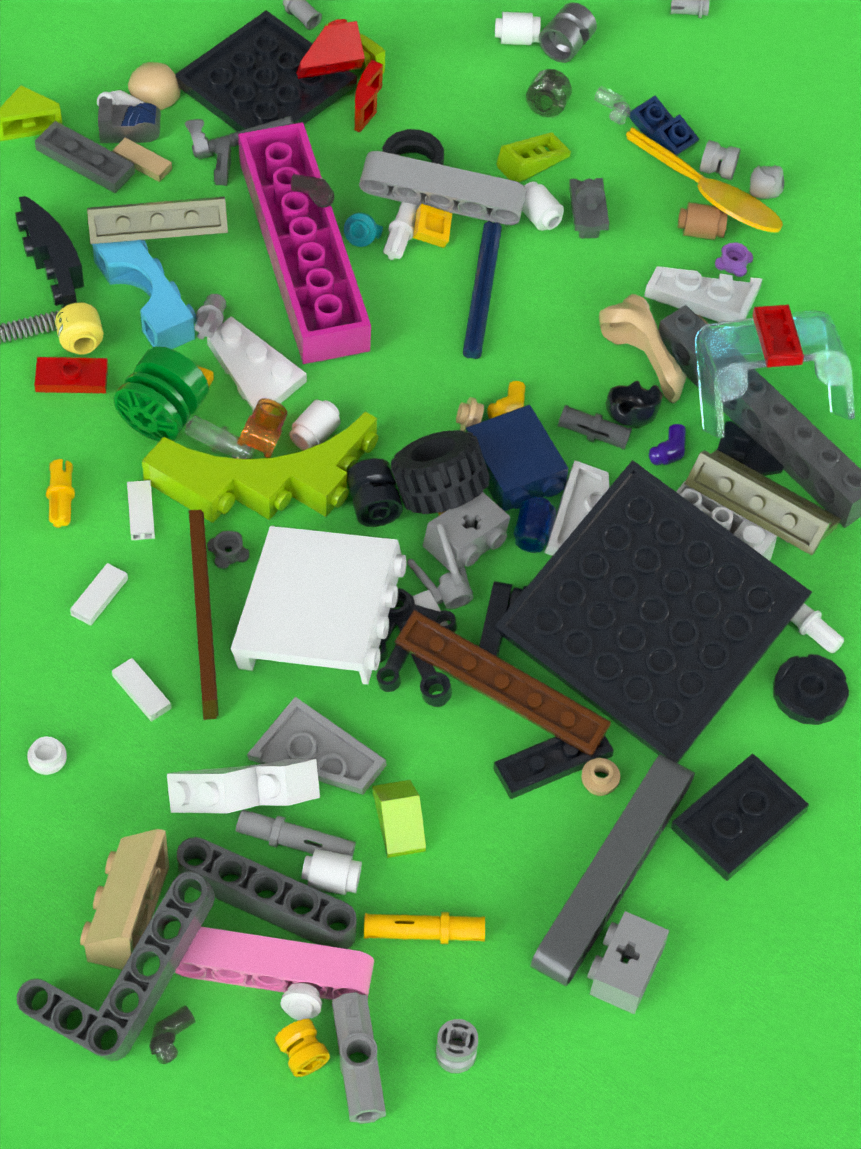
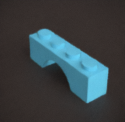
M145 240L92 244L94 262L110 285H132L142 289L150 296L146 305L140 309L142 332L152 347L174 349L195 339L194 324L197 322L195 311L190 304L185 305L181 300L177 285L174 281L169 282L160 261L150 256Z

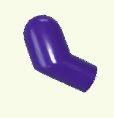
M670 425L668 440L659 443L658 446H654L649 450V459L652 464L656 466L662 463L668 465L683 458L686 442V428L684 425Z

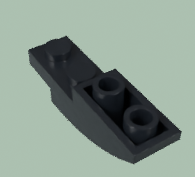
M26 196L19 197L21 211L15 212L19 232L25 231L27 235L22 237L26 257L33 256L36 270L44 268L47 280H54L55 285L50 287L55 306L61 305L64 308L66 305L77 303L74 289L84 287L82 265L70 238L61 225L39 204Z

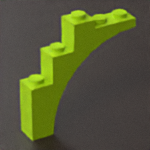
M365 411L347 429L326 442L301 452L274 458L237 459L213 456L188 449L163 437L142 460L144 481L151 480L152 487L188 509H202L204 518L211 523H214L222 513H228L235 500L270 520L278 510L283 511L288 506L292 497L326 517L334 507L339 508L348 496V470L358 463L359 458L365 452L370 453L378 441L377 418Z

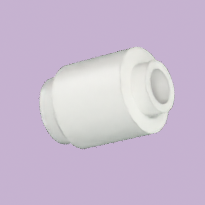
M502 12V18H496L495 37L501 38V44L531 45L532 42L539 43L541 18L533 16V13Z
M529 182L524 185L526 196L522 212L538 230H551L557 227L562 221L564 207L544 185L537 182Z
M314 400L292 424L289 436L293 443L301 450L324 443L341 424L339 410L327 400Z
M315 849L313 856L306 855L302 879L308 880V886L316 890L346 895L347 892L356 893L362 862L353 860L351 855Z

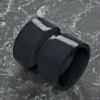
M376 458L367 459L356 463L348 470L347 483L350 495L353 497L355 514L360 524L367 527H378L389 524L399 518L403 511V506L396 488L391 465L388 461Z

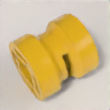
M302 1019L289 1024L275 1037L280 1051L287 1053L289 1057L288 1066L295 1077H303L317 1071L330 1059L326 1046L318 1042L316 1038L317 1030L310 1019Z

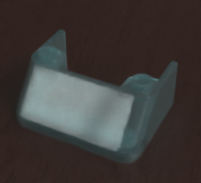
M818 310L792 313L804 354L803 362L814 361L817 378L823 384L828 385L830 412L848 420L855 419L851 362L833 319L827 313ZM753 318L707 324L698 331L695 338L703 431L717 438L725 437L722 402L736 400L743 396L748 387L747 370L767 367Z

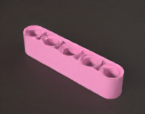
M200 927L175 973L193 979L283 993L288 991L292 984L306 983L315 987L320 993L319 998L332 1000L340 997L342 994L354 992L367 995L368 999L374 959L369 954L356 950Z

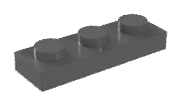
M54 121L35 140L37 151L114 193L135 174L134 163L57 121Z

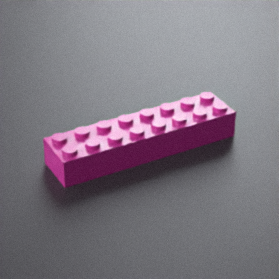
M304 123L238 134L239 162L302 363L308 364L370 352L371 323Z

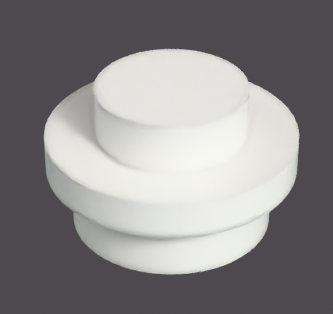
M46 736L37 739L30 746L27 758L30 767L35 772L49 775L63 768L67 760V753L60 741Z
M295 983L282 995L281 1007L293 1019H310L319 1015L322 1001L319 998L320 993L315 987L306 983Z

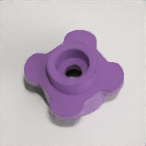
M740 243L724 245L721 250V257L715 260L716 268L718 270H725L737 277L746 275V267L748 263L753 261V254Z

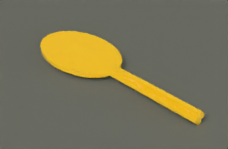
M633 127L626 133L629 141L675 171L696 181L700 193L724 213L742 223L763 231L779 232L783 223L779 216L755 197L727 183L704 177L684 160Z

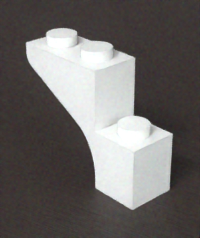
M285 759L258 765L179 771L167 774L171 813H231L259 805L289 806L320 798L316 759Z

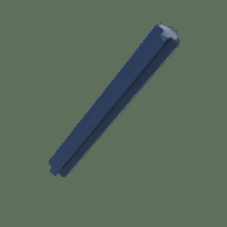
M487 221L483 227L463 347V355L466 358L478 359L482 354L502 226L498 222Z

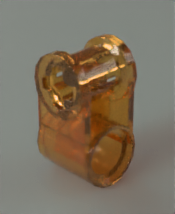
M260 399L252 415H249L236 444L239 446L245 444L264 453V458H270L283 431L281 429L287 417L285 407L271 399Z

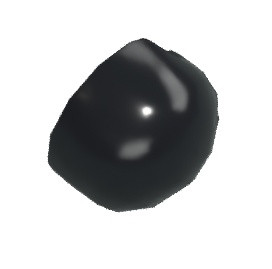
M635 381L628 386L618 385L610 389L605 403L609 415L623 426L640 428L654 421L660 409L663 394L658 386L653 385L649 390H646L640 385L639 381Z

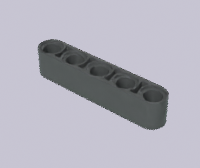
M198 837L188 838L178 846L177 862L179 875L184 872L198 873L212 886L216 899L318 945L348 949L354 943L357 918L356 912L349 904ZM192 859H201L204 861L202 864L197 866L187 864V862ZM227 875H237L239 877L238 880L233 882L224 881L222 878ZM201 885L191 886L192 888L202 892ZM266 890L275 893L270 898H263L257 894ZM301 906L311 909L307 914H298L293 910ZM339 922L345 924L347 928L336 931L329 926Z

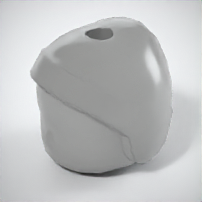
M758 165L754 168L750 177V194L761 199L779 197L784 189V172L781 166Z

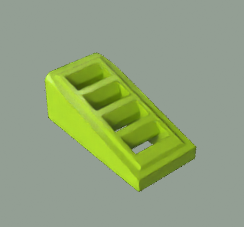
M550 132L501 146L496 165L509 180L521 182L570 157L571 151Z

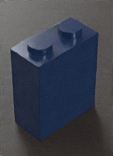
M530 405L466 427V432L473 433V436H476L490 476L487 489L496 504L503 511L513 508L521 509L532 501L545 496L553 497L565 489L569 468Z

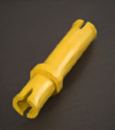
M441 912V916L365 913L364 939L440 940V944H448L449 940L485 942V916H449V912Z

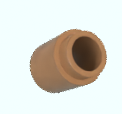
M688 202L687 209L680 208L678 228L683 229V236L715 240L716 237L724 238L728 214L716 206Z

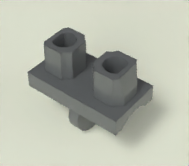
M589 178L584 181L570 179L569 190L575 231L579 232V237L582 239L598 238L600 230L609 229L603 178H596L594 180Z

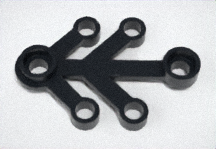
M398 588L396 606L390 608L388 613V635L386 639H381L379 645L381 649L380 663L387 658L386 642L397 625L401 632L414 610L438 624L443 621H450V624L443 627L452 632H455L457 629L455 615L450 611L444 610L439 612L415 605L412 595L404 589ZM395 645L386 665L376 675L380 689L385 692H392L399 688L401 684L399 672L409 655L408 651ZM411 654L422 678L420 690L423 700L433 707L445 705L452 696L449 678L443 673L436 672L429 663ZM388 676L394 677V679L391 681H383V679ZM436 691L442 692L440 694L432 695V693Z

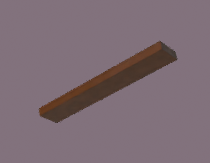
M202 509L189 510L203 720L217 719L219 715L204 512H202Z
M415 610L395 640L397 646L590 757L593 756L611 726L609 720Z

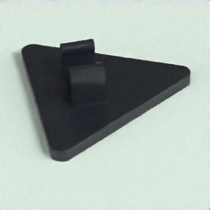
M732 421L725 423L717 450L764 476L783 472L784 466L766 449Z

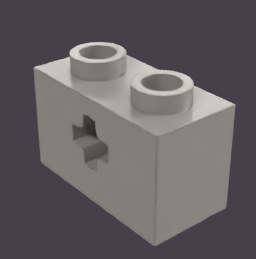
M482 492L470 502L460 507L449 509L428 522L423 547L450 571L436 527L438 523H442L458 570L463 566L469 567L479 559L480 555L489 549L495 550L504 543L507 538L506 531L510 516Z
M625 911L619 924L612 922L603 941V944L608 946L604 957L596 955L587 976V978L593 980L590 995L635 1014L665 948L670 930ZM624 958L629 959L628 964L623 963Z

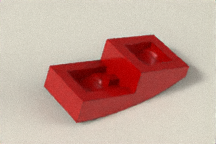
M371 60L365 68L356 89L354 130L359 133L377 113V93L382 88L383 64Z

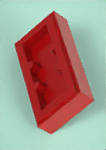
M789 304L754 307L752 316L766 366L802 365L804 354Z
M37 357L34 383L35 392L106 394L108 358Z

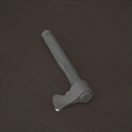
M288 116L284 117V119L281 118L235 132L234 134L221 136L220 138H229L231 147L239 145L238 134L294 123L292 117ZM202 119L186 121L185 126L189 130L194 144L192 145V150L195 158L200 160L213 156L219 137L212 140L205 137L206 133L201 131L204 126Z

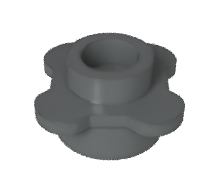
M223 531L208 541V550L213 552L215 565L218 568L225 569L229 564L237 561L245 562L249 558V550L243 547L242 535L238 532ZM232 549L231 552H226L225 550Z

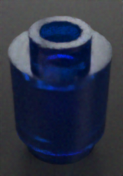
M532 497L524 500L521 504L514 537L516 538V545L523 551L530 553L541 552L550 539L556 516V508L547 499Z

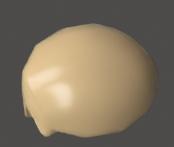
M143 63L131 74L128 82V89L132 96L145 103H151L160 110L172 106L180 97L181 89L179 88L176 75L168 65L163 63Z

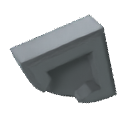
M219 138L215 151L217 154L216 169H214L215 185L227 186L231 165V142L229 138Z

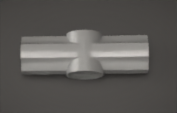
M357 992L346 993L336 999H332V1009L350 1122H358L360 1124L371 1123L386 1116L377 1061V1044L373 1036L367 995H361ZM361 1052L366 1054L369 1059L362 1063H355L348 1057L353 1053Z

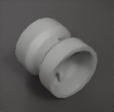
M708 140L701 160L700 172L707 174L716 172L720 174L721 178L732 180L741 149L733 146L724 148L720 146L719 142Z
M453 1019L441 1026L437 1035L436 1059L445 1071L462 1073L468 1071L473 1066L478 1048L476 1028L470 1022L463 1019Z

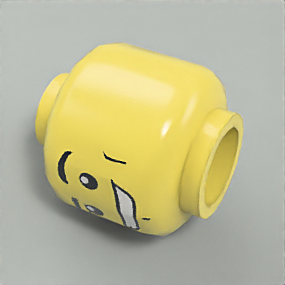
M83 302L66 305L56 315L55 327L62 348L66 351L79 355L88 354L95 350L103 341L104 331L97 309L92 305Z

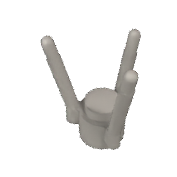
M438 523L436 526L450 569V572L445 573L439 578L440 584L438 588L413 559H409L407 563L425 587L430 590L437 604L444 602L447 609H456L468 604L473 599V592L468 582L465 566L458 570L444 525Z

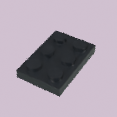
M752 753L673 820L671 829L719 875L728 881L806 813L809 804Z

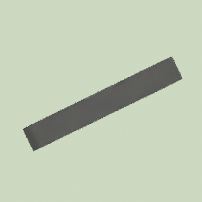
M661 754L656 758L539 945L530 966L560 984L568 986L692 783L695 772Z

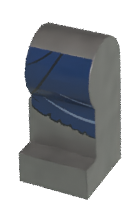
M99 99L98 127L100 143H120L125 137L135 143L156 140L160 134V109L151 103H140L136 106L113 105L112 99Z

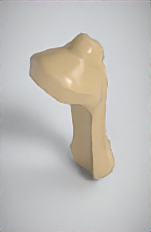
M632 294L625 298L622 303L611 305L599 312V323L602 335L614 344L621 345L627 343L643 350L658 376L664 396L671 403H676L682 394L687 375L682 372L680 365L664 345L647 300L639 295Z

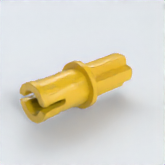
M57 459L52 461L49 466L50 486L46 489V497L49 499V521L53 523L54 527L60 528L61 526H68L71 521V501L75 497V490L72 487V463L66 460L65 470H63V459Z

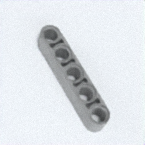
M371 151L367 154L359 182V187L362 191L370 195L419 206L422 203L450 213L495 223L498 222L504 225H515L520 221L526 196V188L516 181L382 151Z

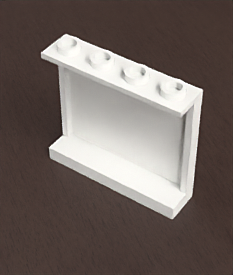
M270 526L231 646L238 669L253 671L256 659L359 671L362 683L368 685L372 670L376 671L379 667V645L381 639H386L388 635L389 610L394 608L397 603L398 588L396 585L398 578L403 577L406 571V556L401 554L398 540Z

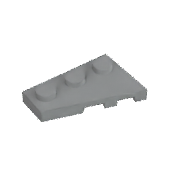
M294 697L247 754L249 760L261 764L285 759H316L318 781L362 795L387 766L384 758L297 697Z

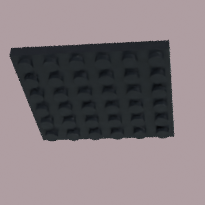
M632 460L494 626V630L658 756L661 754L678 763L810 598L812 591Z

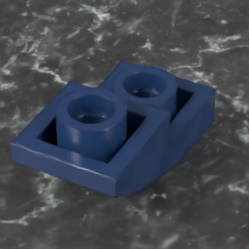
M656 95L633 109L628 115L644 135L676 156L700 140L680 114L675 118L672 117Z

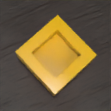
M421 203L416 210L413 238L444 248L449 242L452 213Z

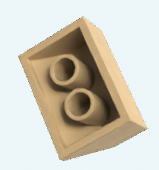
M155 829L123 837L120 840L117 852H110L105 867V874H108L105 886H98L94 896L93 909L96 912L93 921H86L81 934L80 944L85 947L87 962L120 970L124 968L153 917L169 869L165 830Z

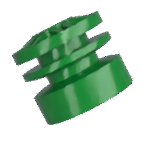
M155 346L147 350L136 365L133 374L126 378L124 384L116 391L113 399L116 410L131 428L143 436L158 442L163 437L173 441L187 424L190 415L196 412L209 392V385L203 372L189 358L170 348Z

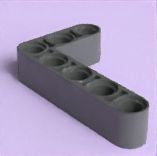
M184 872L176 877L99 1011L40 979H30L19 988L17 993L19 1009L29 1017L106 1060L117 1061L124 1058L134 1045L211 910L215 900L212 886L198 873ZM193 885H201L202 893L198 900L192 903L185 902L184 895L186 890ZM172 921H180L181 930L179 934L173 939H165L164 929L166 925ZM151 957H159L160 966L158 971L151 976H145L143 973L144 963ZM46 990L48 994L46 1005L39 1010H34L32 1006L34 996L38 992ZM131 993H137L139 996L138 1006L132 1012L124 1013L122 1009L124 998ZM75 1010H81L83 1017L81 1024L74 1030H68V1016ZM115 1029L118 1035L116 1044L109 1050H103L101 1046L102 1036L107 1031Z

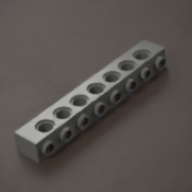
M687 305L660 321L658 330L664 345L691 382L738 427L773 455L784 466L783 470L826 511L841 518L840 524L844 528L861 517V469Z

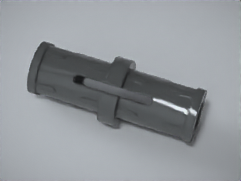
M568 405L564 406L558 423V427H564L586 435L589 441L594 442L597 439L619 447L622 450H625L632 428H626L602 419L603 415L596 413L593 416L571 408Z

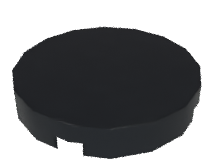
M809 654L808 657L800 658L798 655L789 658L780 666L773 682V697L779 709L789 718L802 724L819 725L832 721L842 713L849 696V687L843 670L832 660L820 655Z

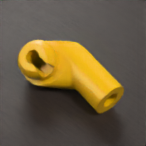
M512 381L509 383L508 396L498 399L496 403H491L488 406L487 414L489 419L524 407L526 386L523 382Z

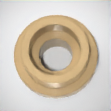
M472 397L466 403L461 402L457 411L456 423L461 424L460 429L466 432V427L482 421L484 404L477 403L476 398Z
M595 758L587 762L583 767L581 774L582 783L590 793L604 796L613 792L618 787L620 771L612 761L605 758ZM602 772L608 776L605 778H599L595 775V773Z

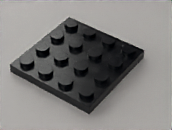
M267 10L175 74L181 90L237 132L281 118L284 119V117L288 116L292 117L294 124L302 122L306 124L357 86V76L351 71L298 79L297 70L299 64L312 46V43Z

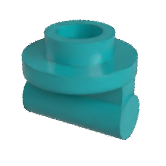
M355 213L344 224L346 239L357 247L371 244L375 238L379 239L383 232V226L377 225L374 219L366 213Z

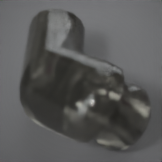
M293 174L291 191L308 193L313 202L322 208L328 207L333 203L334 192L325 179Z
M185 1005L154 1026L149 1048L151 1054H155L157 1061L161 1064H167L177 1057L178 1050L173 1045L176 1035L195 1023L191 1011Z

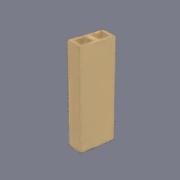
M126 137L112 150L115 154L134 163L136 170L158 182L172 170V162Z

